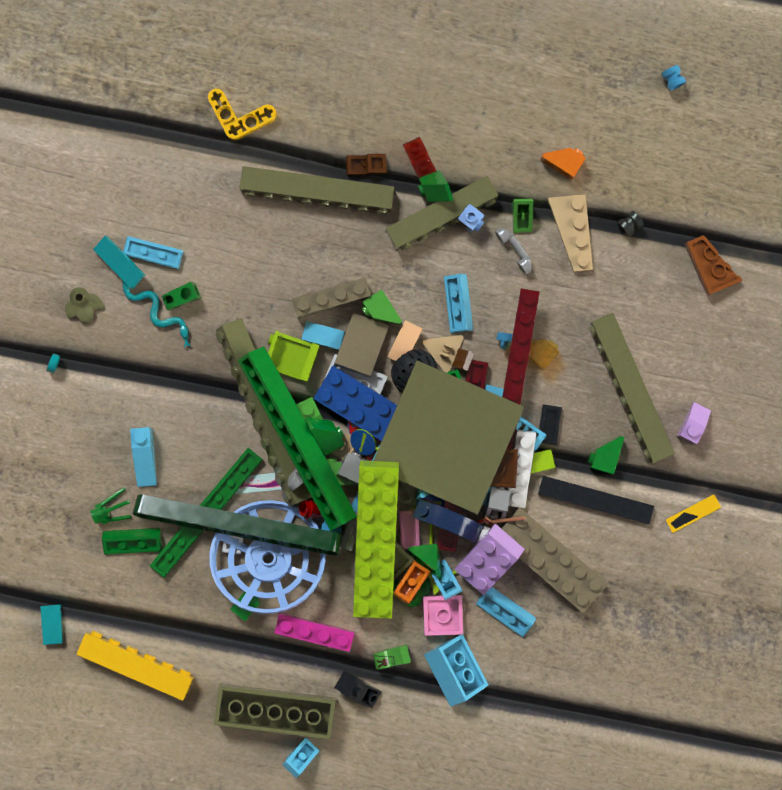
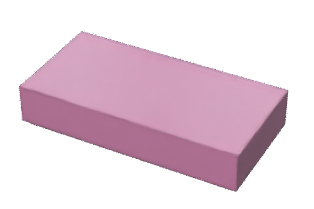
M415 510L399 511L400 543L404 549L420 545L419 520L413 518Z

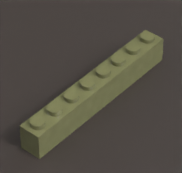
M242 166L239 187L240 191L244 192L243 195L246 196L261 194L263 198L274 199L275 196L281 197L283 201L290 202L293 199H298L304 204H311L313 201L319 202V205L330 207V204H335L341 209H349L350 206L357 207L358 211L368 212V209L376 210V213L379 214L391 212L394 186Z
M614 313L592 321L590 323L591 327H589L590 333L593 338L596 337L599 343L596 345L600 355H604L606 359L604 365L608 373L611 372L613 375L612 383L615 390L620 391L622 396L619 398L623 408L627 407L629 415H627L631 426L634 425L637 430L635 433L637 441L644 446L643 455L645 459L655 463L675 454Z

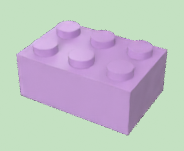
M494 524L460 561L455 571L484 595L519 559L525 549L498 525Z

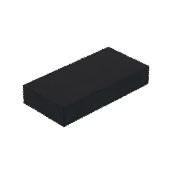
M542 405L539 430L547 435L542 443L557 445L562 407Z

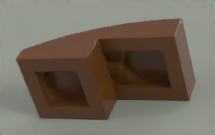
M386 154L346 156V176L387 173Z

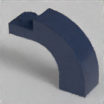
M421 499L413 514V518L441 528L477 544L483 529V525L465 516Z

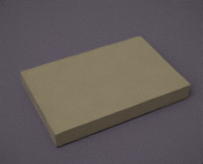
M353 313L334 365L370 378L389 325Z

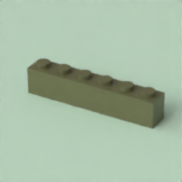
M486 176L453 193L452 201H437L387 227L386 232L396 251L399 249L405 251L412 246L411 243L415 241L420 243L429 238L428 234L432 232L437 234L445 230L446 225L459 223V216L469 204L477 210L484 205L487 208L495 204L498 194L489 177Z

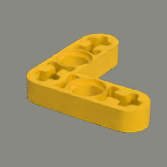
M212 89L208 94V100L227 137L231 140H239L272 123L276 119V110L271 105H263L237 119L222 90ZM214 94L222 95L220 101L223 106L219 107L216 100L212 101ZM223 110H229L231 116L225 120L220 117V113ZM265 110H268L269 112L273 111L271 113V118L265 116L261 118L263 122H259V118L256 116V114L259 113L261 117L265 114ZM248 118H254L256 120V125L251 128L246 126V120ZM242 122L246 131L243 132L241 128L237 131V135L229 134L232 127L238 129L241 127L239 123Z

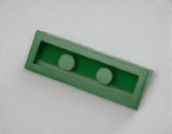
M146 528L103 531L102 545L104 555L162 551L161 529Z

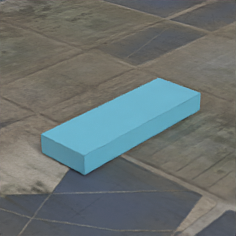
M127 236L123 252L128 257L179 270L184 251Z

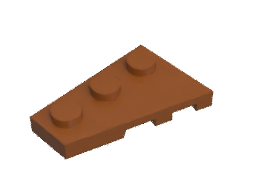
M704 235L685 243L707 296L743 281L740 276L733 272L728 262L726 263L719 256V252Z

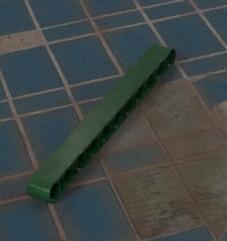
M141 494L137 495L132 513L134 516L143 519L332 556L338 555L342 539L341 534L332 531Z

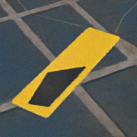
M713 494L667 518L666 522L672 533L720 509L721 506Z

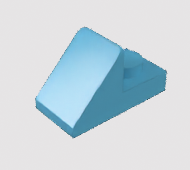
M442 560L441 578L437 579L433 574L431 575L444 599L447 600L462 592V589L446 560Z
M305 737L289 754L282 765L297 778L317 755L319 750Z

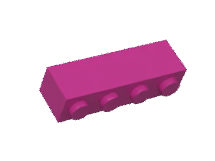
M279 613L274 633L350 652L355 631Z

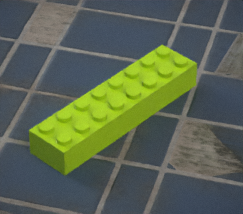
M360 460L353 617L392 619L399 462Z

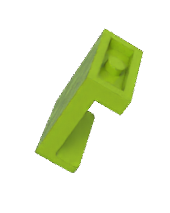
M275 331V334L270 335L268 345H271L268 354L276 369L281 374L308 383L320 345Z

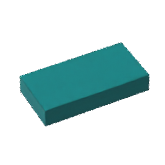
M61 604L40 606L43 645L64 643Z

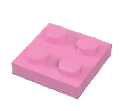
M454 595L447 600L443 596H423L425 636L463 634L462 595Z

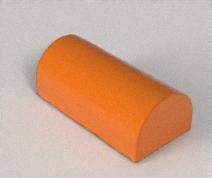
M414 561L393 592V595L400 601L410 604L430 571Z

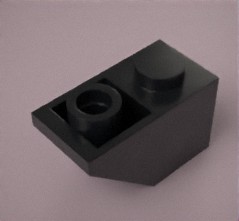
M343 671L334 687L346 697L370 708H373L382 692L346 671Z

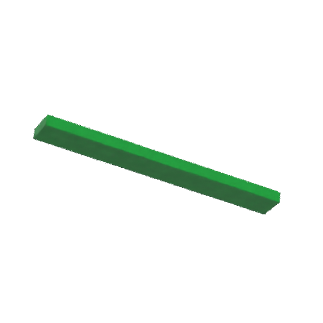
M248 447L199 506L222 510L263 459ZM182 526L149 566L165 578L204 530Z

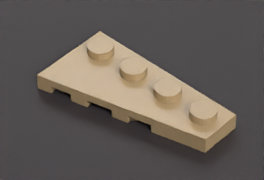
M586 194L547 198L573 272L592 271L593 264Z

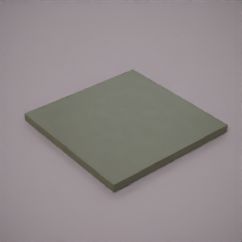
M416 361L373 461L399 462L398 480L478 514L524 406L420 361Z

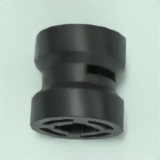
M631 211L627 214V218L618 221L617 225L627 237H630L634 234V230L640 229L644 226V223L634 211Z

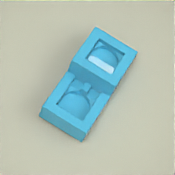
M306 321L301 340L339 350L346 332Z

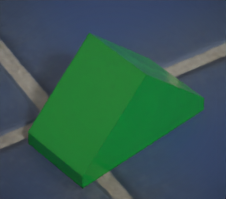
M438 544L410 546L408 548L410 555L414 557L416 562L428 569L437 579L441 578V551Z

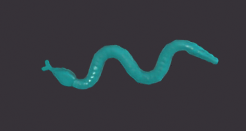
M122 280L124 294L129 300L140 301L145 298L152 300L150 320L156 327L164 328L173 324H179L181 327L180 334L185 340L184 347L187 345L191 346L187 341L189 330L183 319L179 317H171L165 320L158 319L160 299L156 293L143 291L135 295L131 294L129 286Z

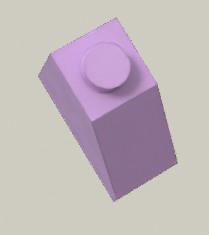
M693 402L677 437L693 445L698 444L707 426L711 410Z

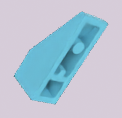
M150 427L130 429L137 487L157 485L153 430Z

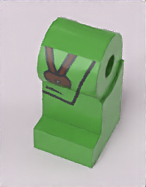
M407 644L373 654L376 669L411 663Z

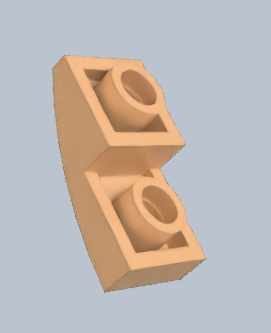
M405 320L389 352L388 358L396 361L401 355L413 350L423 328Z

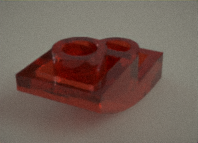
M420 137L403 144L418 179L436 172Z

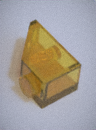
M532 340L529 359L544 371L560 352L557 350L558 345L551 340Z

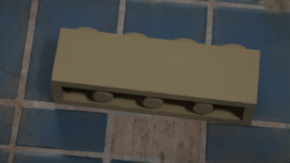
M365 277L292 298L297 318L301 319L366 300L371 294Z

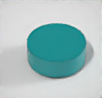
M53 353L46 370L47 372L55 373L60 361L59 355Z

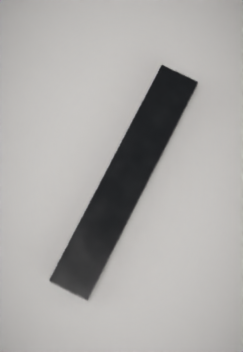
M542 476L538 491L539 495L650 524L654 505L547 476Z

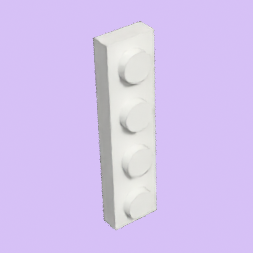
M516 430L514 449H518L516 488L507 489L510 491L508 506L525 508L536 432Z

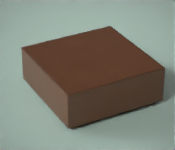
M458 349L452 367L468 371L474 353Z

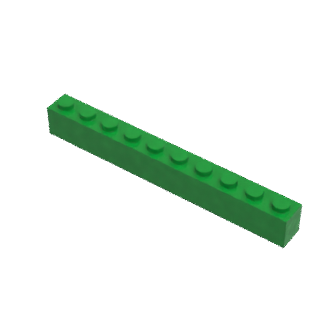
M265 347L258 348L241 357L237 361L330 531L357 517Z

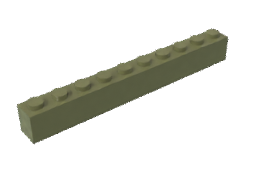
M242 318L221 325L216 329L217 340L222 344L224 357L230 363L232 376L237 380L239 393L246 402V410L252 416L254 429L259 433L261 446L266 450L268 463L274 469L277 484L281 486L284 501L290 507L312 498L304 482L293 491L289 488L287 484L288 478L296 467L237 361L247 353L255 350Z

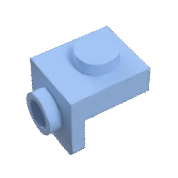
M469 204L458 220L466 225V230L470 233L474 230L478 232L484 224L482 221L484 214Z

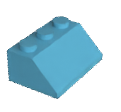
M463 634L444 642L424 654L450 707L467 701L489 686Z

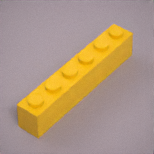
M92 630V632L85 633L76 655L182 701L186 698L194 679L191 676V672L182 668L180 671L174 669V665L166 661L158 662L155 660V656L145 653V655L137 653L138 649L128 645L127 648L121 646V642L116 639L110 638L107 640L102 637L103 634Z

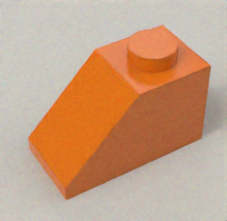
M566 148L544 153L540 160L573 180L586 157L577 148H574V150Z

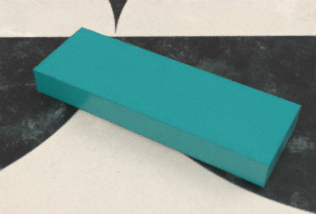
M104 236L94 247L93 250L131 289H134L145 276L142 270L108 236Z

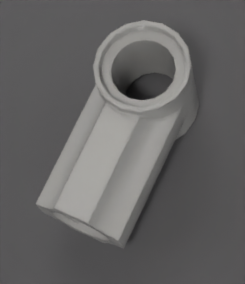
M357 517L344 524L345 527L341 534L340 547L350 551H354L356 547Z

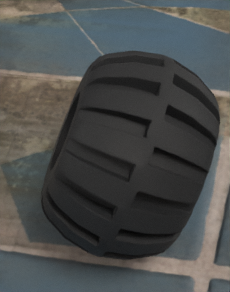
M413 349L401 355L391 369V377L395 387L401 392L404 391L416 361L438 369L437 363L431 354L421 349Z

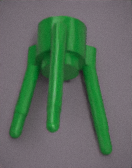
M125 488L120 489L103 502L96 504L95 508L90 510L95 524L101 522L104 525L109 522L131 519V515L107 518L110 517L111 511L129 504V500L110 508L104 506L126 490Z

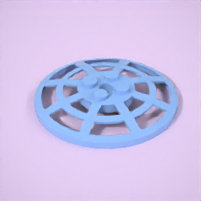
M258 501L234 511V513H249L250 516L258 517L256 510L266 508L288 511L283 522L292 523L296 515L307 523L309 527L319 529L312 518L306 519L300 515L299 508L294 505L289 507L288 503L281 501ZM215 533L210 548L211 573L221 593L239 608L259 614H275L287 611L306 600L319 584L326 563V554L320 553V565L316 576L306 572L309 563V553L306 550L255 540L248 546L244 543H239L237 538L234 539L229 535ZM221 540L230 545L228 554L229 568L217 571L216 554ZM236 549L246 553L245 564L234 566ZM303 552L301 570L291 566L292 556ZM268 554L274 557L273 562L269 564L263 561L264 556ZM249 571L254 577L250 587H247L237 574ZM287 573L297 577L288 587L282 588L280 579ZM232 576L237 586L246 592L241 602L226 590L220 578ZM302 579L312 583L303 596L290 604L287 603L285 594L295 589ZM261 582H272L275 592L264 593L258 592L257 589ZM253 596L265 599L277 597L280 607L261 609L248 606Z

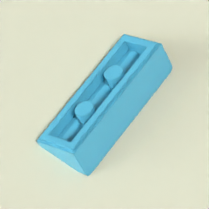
M455 274L445 276L444 284L450 333L473 331L467 275Z
M493 587L484 595L482 594L476 602V605L521 637H524L536 619L532 614Z

